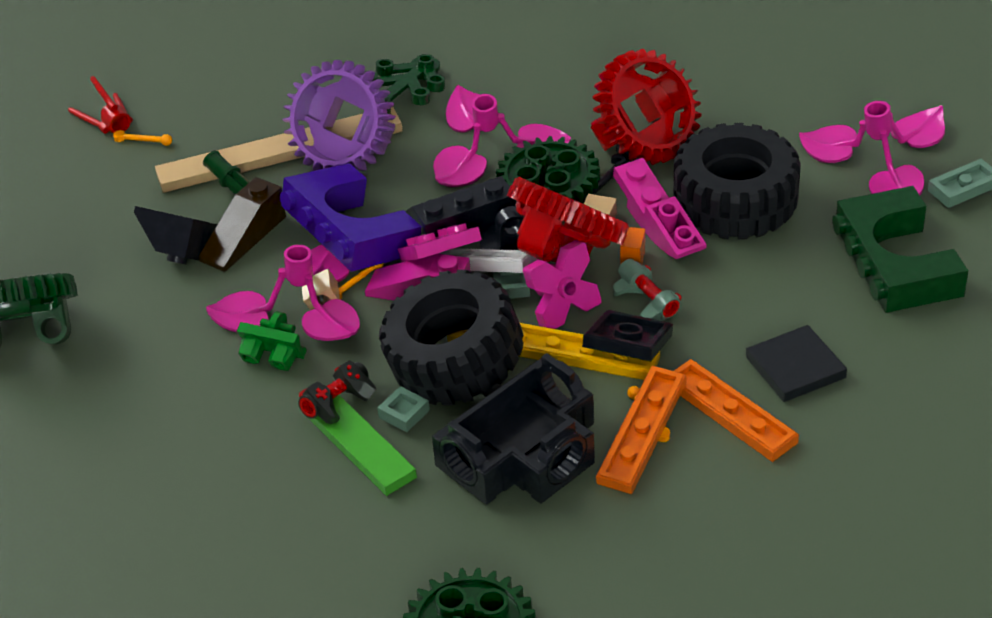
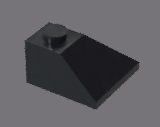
M135 206L134 214L155 251L168 254L167 261L185 265L187 259L200 261L199 255L218 225Z

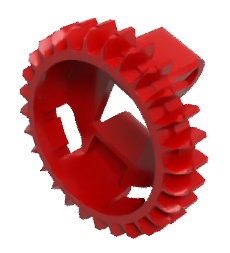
M640 49L636 52L631 50L619 55L604 66L606 70L598 75L601 81L594 85L600 92L592 96V99L600 102V105L593 108V111L601 113V117L591 122L592 126L590 127L604 151L619 144V154L630 151L629 160L631 161L639 157V159L644 158L646 162L650 160L652 165L660 161L666 163L676 157L679 147L700 128V125L695 120L699 119L702 114L695 111V108L701 102L695 101L693 95L698 90L690 89L689 83L692 79L685 80L682 76L685 69L677 70L675 68L676 60L667 63L666 54H661L657 57L655 50L646 53L644 49ZM645 64V70L656 74L660 71L662 73L656 79H652L637 73L635 69ZM642 90V92L635 95V102L648 123L658 118L659 120L637 132L621 102ZM684 109L683 112H680V123L678 126L683 128V130L674 134L672 127L675 111Z
M515 178L507 193L508 197L517 201L515 204L516 211L524 216L517 232L519 234L517 247L521 252L539 260L551 261L556 264L560 248L574 240L584 242L590 256L593 247L605 249L610 246L611 242L623 245L629 229L628 223L524 178Z

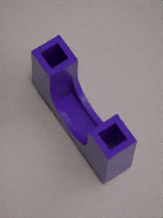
M350 163L285 177L283 180V190L280 194L281 206L351 272L400 259L398 248L408 246L406 239L421 235L422 226L404 210L372 218H355L338 213L364 206L367 178Z

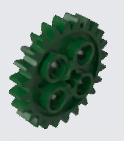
M549 136L546 142H542L537 137L535 144L532 145L527 141H523L524 148L521 149L513 146V154L505 153L504 160L498 162L499 169H496V178L502 176L509 186L513 184L515 178L521 177L568 198L578 200L582 204L585 202L584 194H593V189H598V180L601 179L599 159L595 158L594 151H587L586 144L577 147V140L575 139L565 143V137H561L557 142L553 141L552 136Z
M460 568L458 578L454 579L448 572H444V582L441 584L436 580L430 579V591L418 588V601L409 600V613L403 614V618H536V612L532 609L531 597H524L521 585L512 588L511 577L509 576L498 582L497 571L495 570L487 578L482 577L480 568H476L473 576H467L464 568Z

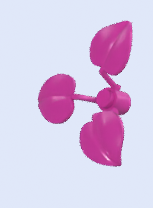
M457 85L447 104L446 121L448 126L457 132L465 133L474 128L473 143L470 151L463 146H451L438 153L433 165L435 180L439 184L448 187H463L478 181L484 175L487 168L486 158L475 154L478 150L480 131H492L498 123L502 125L510 140L517 144L516 147L521 149L524 148L523 141H527L532 145L535 144L537 137L542 142H546L549 136H552L553 141L556 142L561 137H565V143H569L571 137L561 130L543 124L522 126L518 131L517 137L505 121L504 114L498 113L497 100L494 96L473 93Z
M873 101L864 107L865 120L859 121L860 129L858 134L853 128L846 125H832L811 132H799L801 144L811 157L824 163H837L847 160L852 156V147H858L861 144L866 130L872 139L882 140L888 171L878 172L871 177L869 181L870 193L914 186L918 194L921 195L924 190L923 174L913 165H903L894 169L887 137L891 132V136L897 139L900 144L907 142L913 148L933 146L939 143L945 135L943 106L940 105L912 114L895 123L890 105L884 101Z
M322 244L313 249L304 245H292L284 251L285 268L278 269L279 276L268 303L259 293L240 291L224 297L215 304L206 306V311L211 319L229 331L237 332L240 322L260 326L262 318L268 319L266 312L273 309L283 281L286 278L293 286L301 287L307 285L312 305L315 308L306 312L302 317V328L308 336L321 341H334L356 335L360 329L358 314L350 304L339 299L329 300L322 306L318 302L313 285V275L329 269L335 279L340 282L350 273V270Z

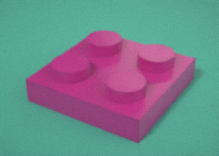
M466 223L437 230L438 237H435L433 232L406 239L408 246L398 248L401 261L416 260L480 241L482 238L479 227L467 229Z

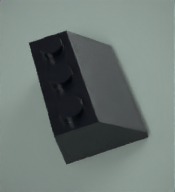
M500 176L412 206L405 212L422 226L421 235L434 232L435 237H438L437 230L466 223L467 229L479 227L482 236L485 230L495 224V217L498 212L503 208L515 206L516 200L507 196L510 186Z

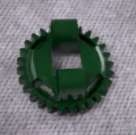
M50 273L0 280V321L33 317L34 329L41 341L48 344L65 342L71 334L66 299L78 296L74 276L70 273ZM51 319H57L62 326L60 334L55 338L48 337L45 332L46 323ZM0 327V347H1V345H2V333H1V327Z

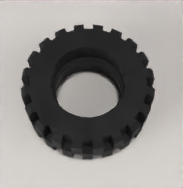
M726 123L717 124L712 129L706 127L701 129L698 135H691L676 152V157L674 158L673 196L677 198L694 226L701 228V231L710 236L717 234L719 238L723 239L738 237V240L748 239L752 235H755L756 238L764 236L768 230L773 232L780 228L783 223H786L797 208L801 169L799 155L786 138H779L777 132L771 129L766 131L759 125L745 126L744 123L726 125Z
M457 270V273H451L450 271L439 272V276L433 278L428 276L421 279V283L415 287L413 285L409 286L404 290V295L401 298L396 297L391 303V311H386L379 331L381 350L399 386L429 400V404L437 405L438 402H441L444 406L455 405L456 401L461 400L467 403L473 401L474 396L481 393L483 396L492 391V386L496 383L501 384L507 379V372L509 370H514L524 344L522 340L524 336L522 327L507 291L502 288L498 281L491 277L488 278V275L476 271L471 274L468 270ZM467 330L463 335L452 341L435 345L449 334Z

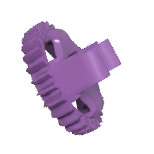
M333 60L332 65L330 62L325 61L322 62L321 69L318 66H312V76L307 73L301 74L304 84L293 83L298 90L297 93L287 94L293 100L292 105L283 106L284 109L290 111V116L282 120L291 125V128L285 130L284 133L292 134L294 137L288 145L299 146L294 155L297 157L305 156L303 164L309 166L313 164V171L350 163L355 168L357 167L360 171L367 170L365 161L370 164L377 163L373 154L384 155L388 144L391 143L390 139L395 130V124L388 122V120H393L396 116L387 113V109L393 107L394 103L385 102L384 100L390 94V91L379 90L384 81L381 79L372 81L375 72L370 70L365 72V66L357 64L354 68V62L347 60L344 65L342 60ZM333 75L342 76L341 80L326 87H321L317 84L334 79ZM343 100L364 110L352 141L325 128L333 127ZM298 121H306L309 124L314 138L313 146L305 145L304 142L308 141L304 125H299Z

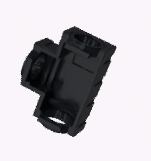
M546 353L514 378L432 435L435 466L486 505L493 501L499 493L506 491L514 484L521 490L527 491L533 499L542 504L595 463L594 433L588 429L594 424L593 394L584 389L580 378L571 367ZM552 373L560 377L572 396L571 399L567 398L556 386Z

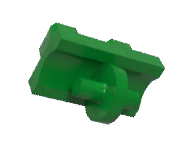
M274 312L270 320L262 318L260 326L240 322L237 329L238 334L242 338L238 354L244 362L258 364L263 352L269 351L271 352L268 360L270 365L279 370L289 371L295 358L304 359L307 349L300 345V337L298 334H295L296 327L295 325L287 324V316L284 312Z

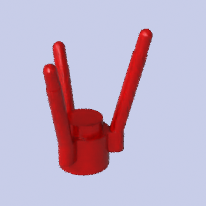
M91 76L90 81L107 104L101 110L102 121L72 107L68 108V112L98 127L104 134L109 131L114 133L118 130L125 132L133 119L127 113L119 95L113 93L114 103L96 77Z

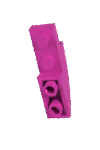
M644 158L614 167L613 177L628 199L627 209L639 226L645 229L648 237L669 256L678 259L706 249L707 244L675 196L668 197Z

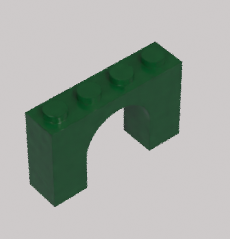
M914 186L838 200L836 215L832 217L833 229L836 235L842 237L847 254L853 256L857 263L859 275L867 280L873 299L879 301L885 313L965 297L968 269L955 249L920 256H903L889 252L878 244L890 238L923 232L927 206Z

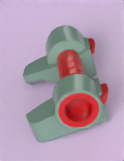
M627 259L620 265L618 273L621 279L613 284L614 296L624 293H645L652 300L640 313V316L664 321L679 312L681 295L674 293L672 290L662 291L652 282V272L649 266L641 265L633 259Z

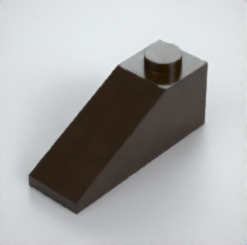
M255 177L234 196L200 253V262L226 272L287 217L286 211L280 202L281 186Z

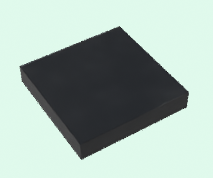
M607 310L583 335L582 347L651 362L671 338L673 324Z
M809 325L746 348V358L783 402L847 377L845 365Z

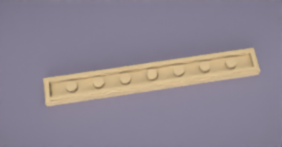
M391 107V114L395 115L396 118L388 120V122L395 124L393 134L403 131L402 123L394 107ZM363 114L335 120L333 127L325 128L352 141ZM310 127L304 128L308 141L304 143L305 145L313 146L314 138ZM285 133L216 150L232 166L239 167L241 173L302 158L294 155L299 146L288 145L294 138L293 135ZM208 153L155 166L162 192L166 193L218 179L207 167L203 166V160Z

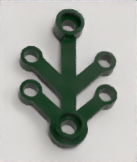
M422 54L410 63L394 64L390 59L376 61V73L372 81L381 79L384 81L382 86H390L387 89L390 91V94L384 98L385 102H391L408 88L413 104L426 105L430 102V91L442 92L445 89V77L437 74L440 70V62L432 55ZM418 79L427 80V88L422 87ZM391 108L387 109L388 114H391Z

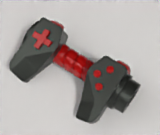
M351 360L338 366L333 374L335 381L327 386L317 381L299 392L298 405L301 412L310 419L319 416L328 424L338 422L340 417L333 403L335 397L346 392L364 401H368L376 390L375 385L369 379L367 368L362 363H353Z

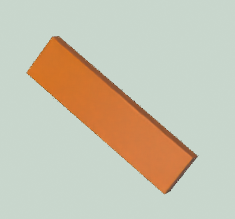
M690 359L674 370L686 375V385L680 395L682 398L771 462H774L798 444L799 434L694 360Z
M651 366L596 475L597 484L633 494L686 385L685 374Z

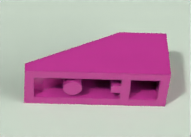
M437 253L424 258L375 269L365 290V296L395 300L396 297L401 298L404 295L405 289L411 285L415 287L425 277L430 276L433 278L439 276V272L444 271L457 273V270H468L471 272L470 259Z

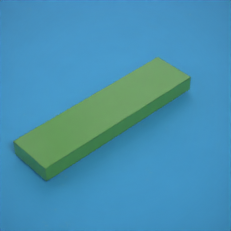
M340 395L333 399L335 410L340 417L338 422L328 424L319 416L314 419L308 418L386 496L417 478L416 468Z

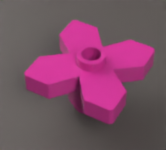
M574 240L561 247L556 265L537 260L523 268L527 287L534 289L542 297L535 310L539 326L556 329L564 325L570 304L585 312L601 304L602 300L598 285L581 280L590 262L587 246L584 242Z

